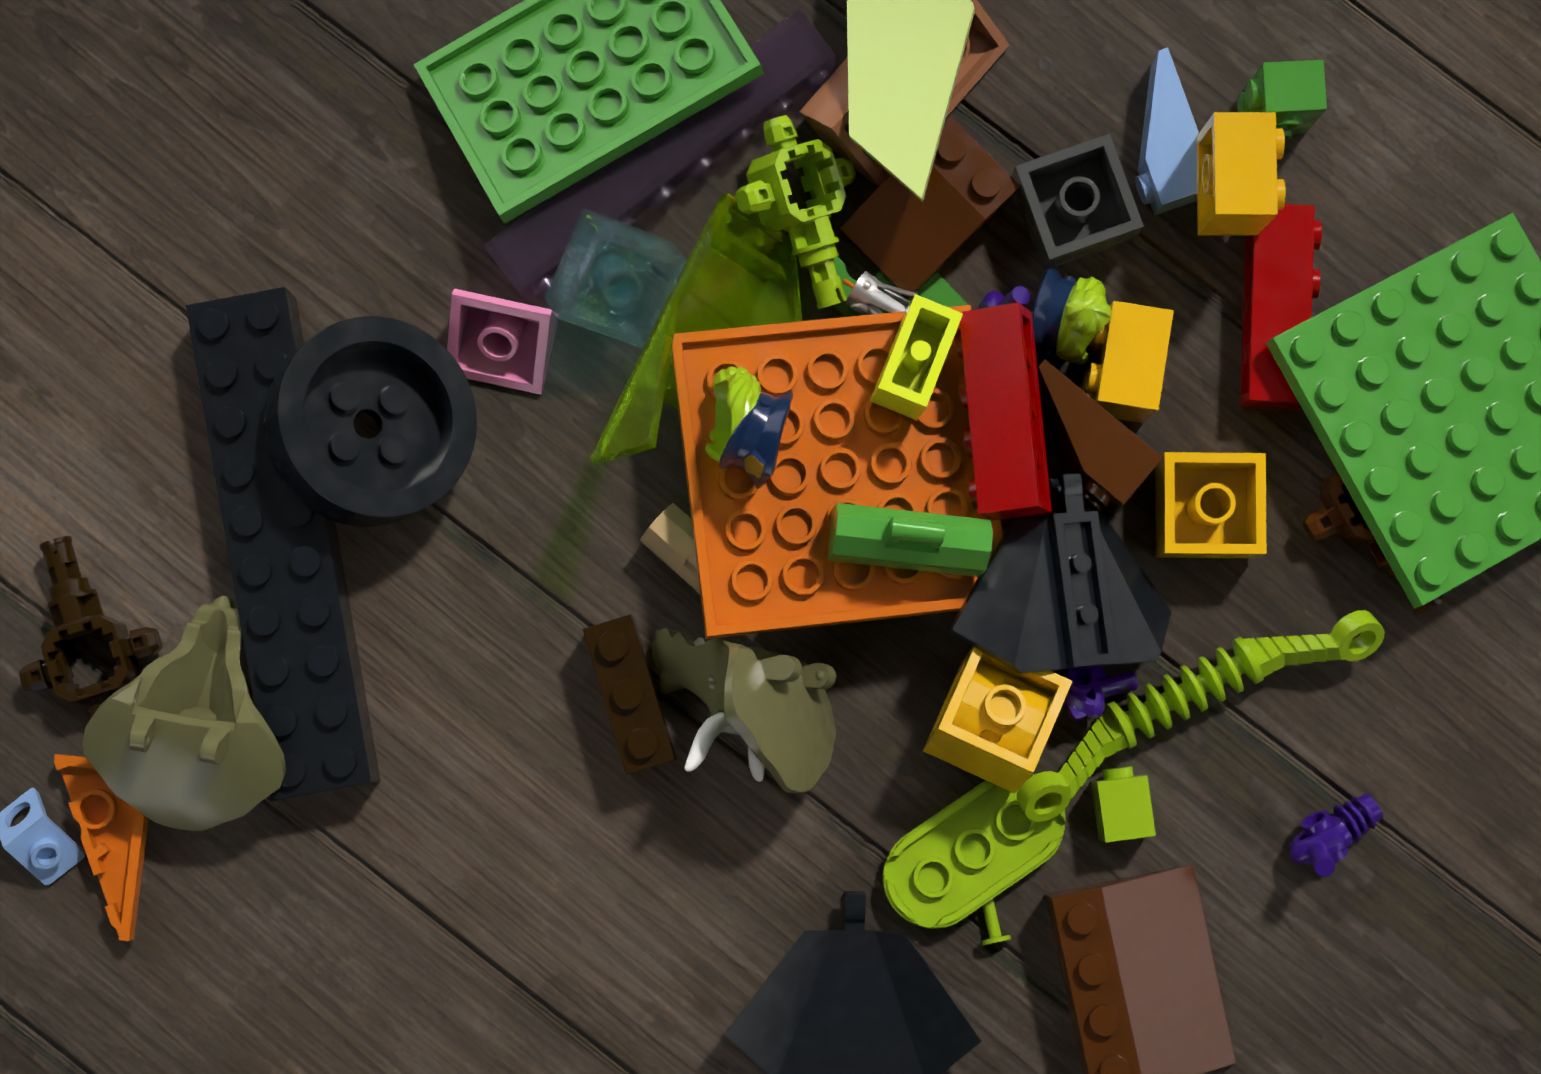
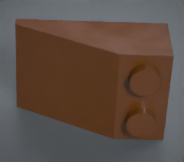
M950 116L945 120L923 202L890 175L839 228V231L894 287L916 293L1012 202L1021 186ZM902 294V296L907 300L911 297Z
M1044 359L1038 366L1041 408L1044 420L1068 474L1081 473L1083 502L1092 510L1098 511V513L1103 508L1110 514L1129 499L1163 457Z

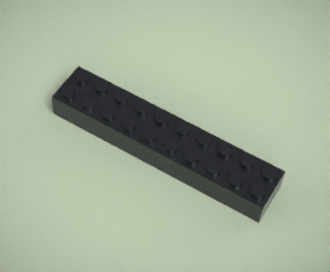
M286 287L186 305L254 706L273 732L285 758L286 773L281 787L270 795L271 801L283 800L379 782L381 780L336 522L312 511L304 505L305 501L293 491L285 480L282 482L270 460L265 443L263 417L269 388L281 366L304 344L296 297Z

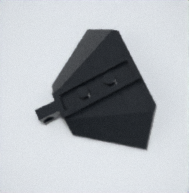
M1081 473L1063 474L1058 476V479H1050L1051 505L1056 508V513L1048 516L1015 520L1010 523L989 559L986 572L976 581L949 627L948 632L1017 673L1156 661L1162 652L1172 613L1105 515L1098 514V511L1085 512Z
M845 891L844 929L829 928V930L803 931L725 1033L766 1074H942L982 1041L906 933L865 929V891Z

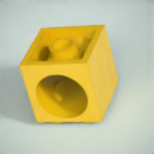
M972 646L959 667L923 751L1015 793L1034 773L1072 684V680L1052 671L1017 673Z

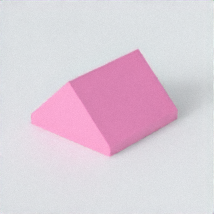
M454 289L451 297L447 350L456 359L467 379L542 394L558 320L551 309Z

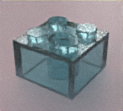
M584 208L544 299L557 319L647 350L688 260L672 241Z

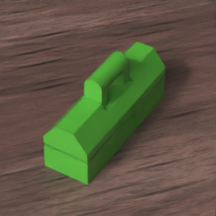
M836 503L831 510L827 561L980 577L986 572L991 556L993 529L991 520Z

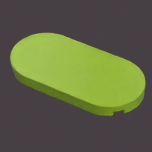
M983 781L906 834L893 846L883 868V887L890 905L903 919L919 927L930 929L944 928L958 923L1038 868L1056 853L1065 831V810L1047 821L1035 822L1029 820L1017 802L1018 790L1012 793L991 782ZM1045 794L1044 796H1042L1041 798H1039V800H1040V799H1043V798L1046 797L1048 794Z

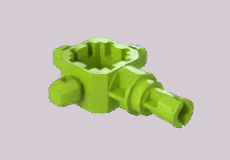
M787 115L765 121L763 128L766 145L771 146L772 153L751 161L746 174L749 184L740 187L735 195L738 209L746 214L758 213L760 222L773 232L783 229L788 231L794 251H791L792 256H798L801 268L806 267V269H809L813 282L811 285L818 309L847 301L848 297L845 295L840 275H837L833 262L835 260L834 257L839 256L835 246L839 239L834 236L829 217H831V214L842 209L846 198L844 186L851 184L856 176L853 163L845 158L835 159L832 148L819 139L797 145L795 137H798L793 122ZM794 162L795 169L803 168L805 176L800 177L804 191H810L812 197L811 200L806 201L808 207L806 209L799 210L797 202L793 204L789 202L788 196L792 195L788 179L782 180L780 173L787 170L785 163Z

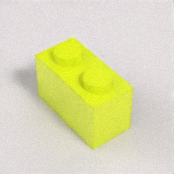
M915 294L904 313L870 402L918 420L928 405L963 313Z

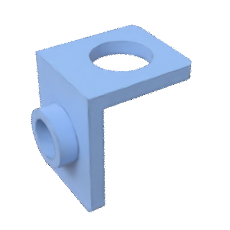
M30 788L0 812V840L3 848L44 885L53 883L85 857L83 849L47 817L40 794L35 788ZM30 807L29 813L24 820L10 827L15 815L22 809Z

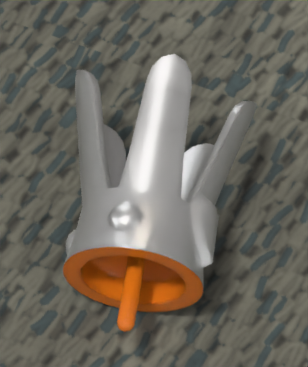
M867 271L860 276L856 284L847 279L842 281L852 288L846 305L861 315L882 314L883 312L878 307L890 313L906 311L911 301L894 292L907 296L918 295V293L881 283Z

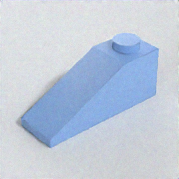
M1168 47L1159 50L1151 63L1138 166L1140 175L1135 177L1139 197L1144 205L1150 203L1154 215L1197 201L1196 137L1199 132Z

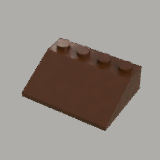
M1193 864L1045 894L1083 1074H1203L1236 1064Z

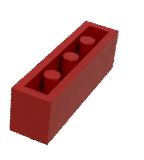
M1285 204L1283 210H1278V215L1258 235H1245L1240 407L1302 408L1266 342L1312 318V299L1318 298L1321 285L1320 270L1313 269L1314 250H1319L1322 240L1321 220H1315V205Z
M1019 302L960 312L963 315L960 321V328H957L954 341L959 358L964 360L965 378H961L959 381V393L964 408H968L970 428H965L964 445L970 459L973 458L975 478L969 480L971 504L974 509H978L979 515L992 521L1052 513L1032 312Z

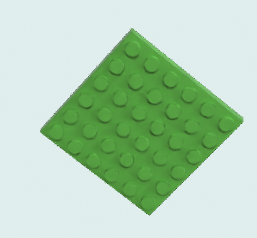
M1514 213L1501 218L1266 342L1413 608L1425 605L1541 539V261Z

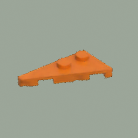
M55 754L54 764L56 770H60L71 799V802L68 803L73 818L81 827L80 838L93 875L98 876L108 904L105 906L109 921L116 929L119 940H134L149 818L115 795L86 757Z

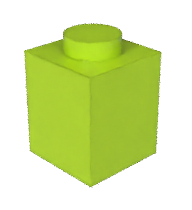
M1133 766L1102 770L1104 779L1091 781L1099 841L1107 843L1156 836L1148 776L1134 775Z

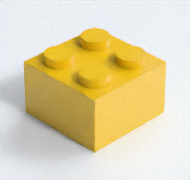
M1214 112L1196 137L1198 235H1258L1278 215V210H1283L1286 188L1284 179H1277V160H1281L1284 155L1285 135L1282 128H1276V112Z
M1113 301L1109 305L1112 311L1109 323L1104 326L1101 332L1096 334L1093 341L1087 347V351L1095 353L1093 363H1090L1089 369L1083 372L1080 389L1116 419L1144 423L1159 410L1174 310Z
M1164 452L1160 455L1163 458L1155 467L1156 558H1257L1267 554L1266 453Z

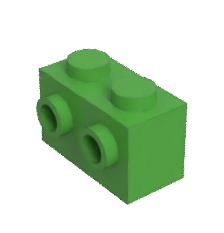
M1324 60L1262 63L1254 76L1248 80L1244 92H1239L1238 112H1276V128L1284 130L1285 141L1292 139V134H1306L1327 110Z

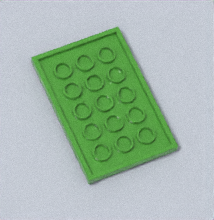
M524 0L413 64L504 224L764 74L759 60L721 0Z

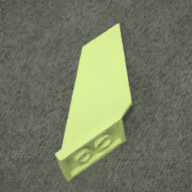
M847 0L849 137L923 202L975 13V7L971 0Z

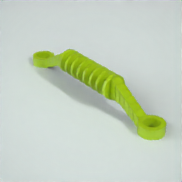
M1358 610L1340 619L1329 635L1286 636L1285 638L1283 636L1256 638V640L1254 638L1243 639L1238 637L1232 641L1234 657L1231 658L1223 648L1218 647L1214 650L1216 666H1213L1203 656L1197 658L1198 675H1195L1186 665L1179 668L1181 684L1178 685L1168 674H1165L1161 677L1164 688L1163 693L1160 694L1150 683L1144 685L1146 702L1142 703L1130 692L1126 695L1128 711L1124 712L1114 701L1107 704L1102 716L1096 720L1091 727L1092 730L1088 731L1083 738L1084 741L1080 742L1075 749L1076 752H1073L1067 760L1068 763L1066 762L1058 773L1043 771L1028 778L1018 790L1017 802L1029 820L1035 822L1050 820L1065 810L1079 788H1082L1088 777H1091L1105 757H1109L1125 748L1131 749L1137 745L1135 729L1139 728L1150 739L1155 736L1153 720L1156 719L1167 730L1173 727L1170 711L1174 710L1186 721L1190 718L1188 702L1192 701L1202 712L1207 710L1208 704L1205 693L1210 692L1220 703L1225 701L1226 695L1223 684L1228 683L1235 692H1242L1244 690L1242 674H1245L1254 684H1258L1264 680L1265 676L1285 667L1284 665L1327 662V660H1347L1349 662L1362 660L1379 648L1384 639L1385 631L1372 613L1366 610ZM1045 794H1048L1046 797L1039 800V798H1041Z

